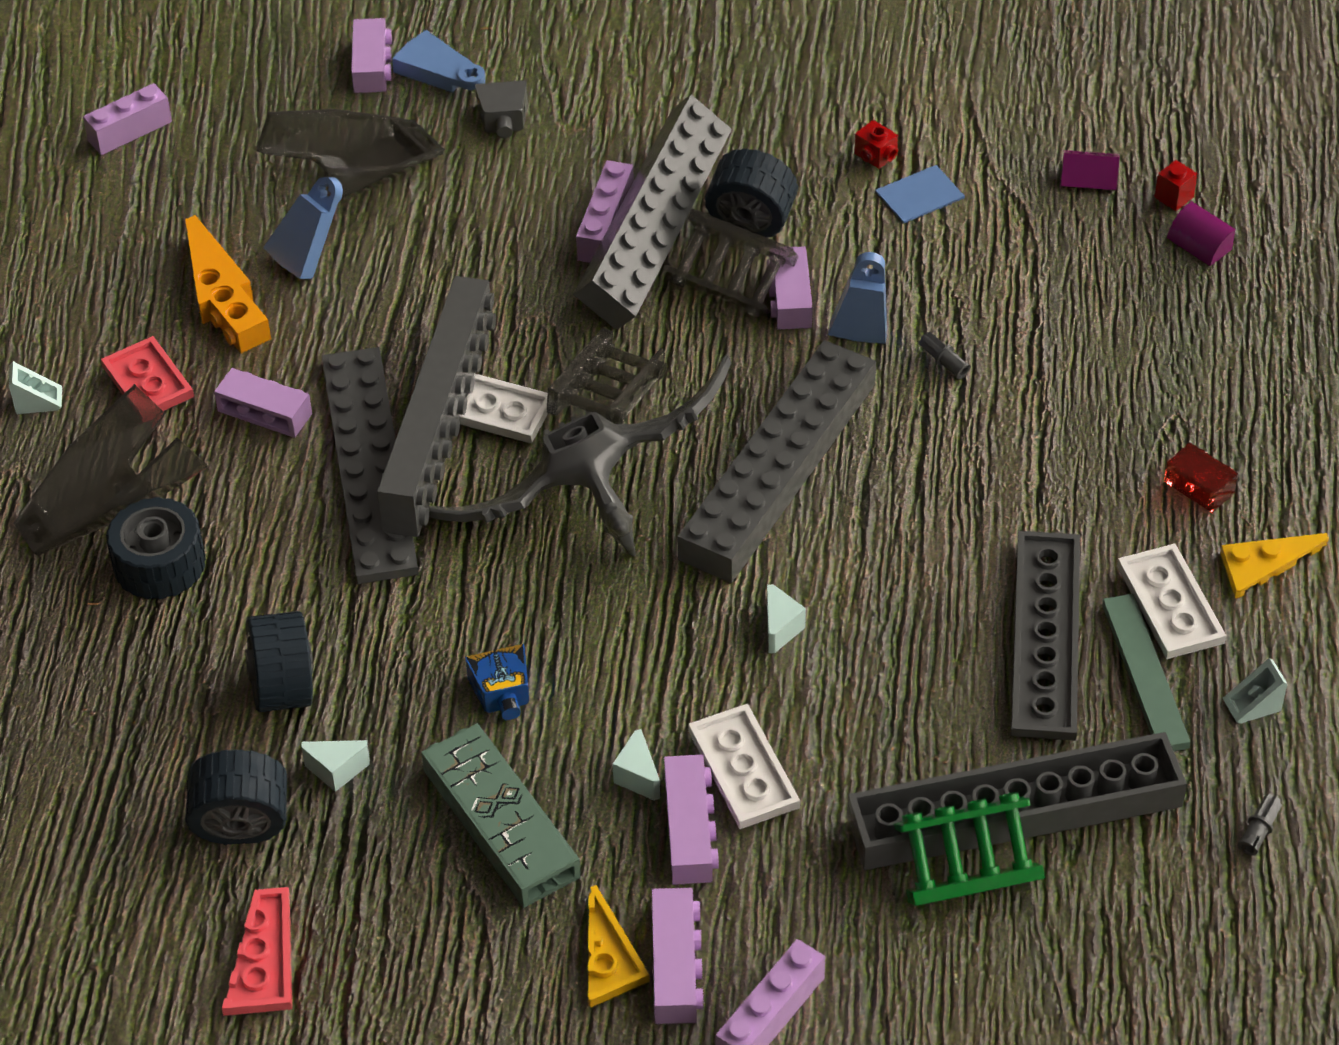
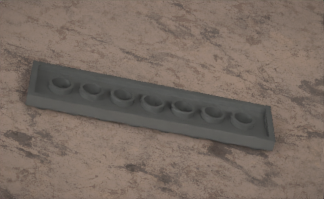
M1018 530L1011 736L1076 741L1080 534ZM1051 557L1055 559V562L1045 563L1041 558ZM1042 581H1051L1055 586L1044 587L1040 583ZM1042 605H1050L1055 610L1046 612L1041 610L1039 607ZM1047 629L1052 631L1054 635L1043 636L1039 631ZM1042 654H1048L1052 656L1054 659L1051 661H1042L1038 658V656ZM1046 679L1051 681L1053 685L1044 687L1039 685L1037 681ZM1039 705H1048L1053 710L1050 712H1041L1036 707Z

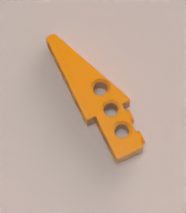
M196 215L185 219L202 323L205 324L211 321L215 328L220 327L228 344H234L241 354L271 340L268 318L253 302L250 280Z

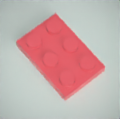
M154 336L101 359L102 367L141 421L194 397L192 387Z

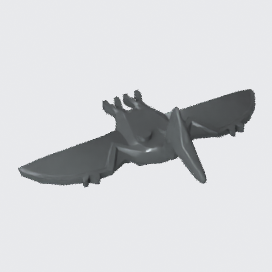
M725 355L721 359L710 379L692 398L671 413L637 424H613L597 412H592L589 408L585 410L586 415L580 418L573 416L571 417V422L567 424L561 422L558 424L559 428L553 431H549V429L544 430L542 460L526 479L505 494L492 500L469 506H429V517L437 520L458 522L485 520L488 523L495 518L505 517L509 512L526 508L542 490L557 485H581L593 492L604 523V531L609 533L634 557L636 551L633 539V516L628 514L623 503L610 486V472L622 455L638 443L665 440L676 430H683L689 423L698 420L697 415L712 401L726 378L731 365L729 356Z

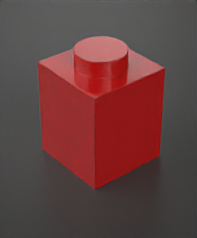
M1178 160L1173 161L1158 173L1154 198L1177 211L1194 198L1198 173Z

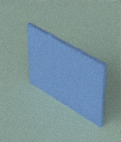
M937 165L875 190L903 224L965 198L962 192Z

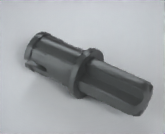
M931 332L922 335L919 344L935 358L937 365H943L957 379H962L967 375L971 366L954 352V348L951 345L947 346Z
M1271 794L1265 795L1255 814L1249 816L1247 821L1248 827L1237 845L1240 850L1246 845L1243 853L1251 856L1257 855L1266 835L1272 833V823L1281 808V799Z

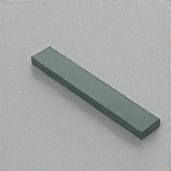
M1134 594L1104 598L1102 607L1150 734L1166 732L1173 751L1189 749L1191 741Z

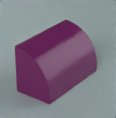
M1064 150L1061 186L1117 190L1119 154Z
M1191 201L1178 213L1172 222L1167 239L1211 266L1232 250L1236 229Z

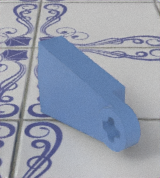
M427 30L406 43L392 58L394 73L450 92H454L458 87L475 90V84L485 83L483 67L474 64Z
M321 177L316 181L308 194H300L263 247L280 266L299 279H313L337 204L342 198L343 189L340 181L334 177ZM326 186H329L328 191L331 193L330 196H327L328 192L325 190Z
M865 252L857 257L830 320L828 335L857 342L886 344L885 260L881 255L874 252ZM873 265V268L869 269L867 266Z

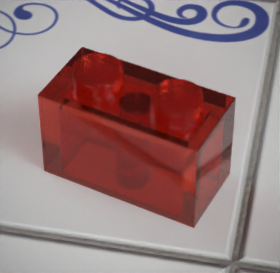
M1189 442L1167 462L1164 482L1213 513L1235 493L1238 473L1230 466L1209 455L1205 450Z

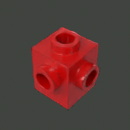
M872 120L855 133L854 154L865 162L880 169L886 163L893 161L897 156L898 134L875 120Z

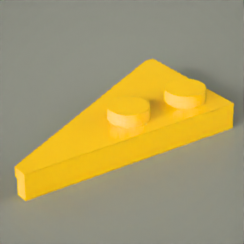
M1321 533L1222 545L1220 554L1234 597L1240 598L1244 596L1245 590L1257 583L1261 586L1268 582L1269 578L1278 576L1296 565L1297 560L1306 554L1312 556L1319 552L1323 546L1327 545L1329 541L1328 534Z
M597 885L590 887L588 1004L590 1008L650 982L649 972Z

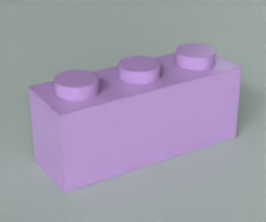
M385 18L353 19L352 80L354 93L386 92V81L391 80V65L387 63L392 62L391 46L387 47V45H392L391 29H386Z
M154 83L83 116L87 139L100 155L172 122L168 97Z
M806 246L772 248V260H766L767 277L773 278V280H768L769 297H774L775 299L770 301L771 318H776L777 329L812 328L813 307Z
M234 368L230 369L214 391L218 412L294 438L312 415L308 393Z

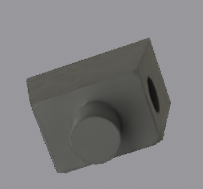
M526 80L475 84L477 109L486 132H497L498 137L506 139L512 136L513 131L524 129L528 106Z

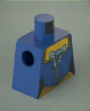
M524 644L466 656L467 678L484 711L488 713L501 711L502 718L505 720L517 718L521 713L519 706L529 703Z

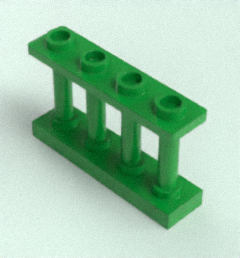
M1015 792L1000 795L998 802L987 804L986 799L967 802V808L955 810L954 806L940 807L934 809L935 815L922 817V813L903 815L902 822L894 823V827L899 832L908 831L917 876L915 888L906 889L908 903L918 906L1045 879L1043 865L1035 862L1032 863L1031 858L1027 857L1018 808L1031 806L1030 799L1019 797V793ZM1005 811L1014 861L1011 862L1012 867L1000 869L999 865H995L986 815ZM973 818L982 868L979 869L980 874L967 876V872H963L954 826L955 821ZM941 825L950 874L947 875L948 881L935 883V880L930 877L921 828Z

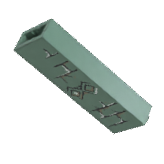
M478 723L469 728L459 730L455 735L440 743H434L421 752L424 772L523 908L581 878L580 859Z

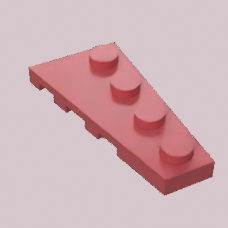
M280 887L254 890L244 926L245 933L237 951L238 958L235 969L231 973L228 994L224 998L222 1005L223 1016L292 1010L289 888Z

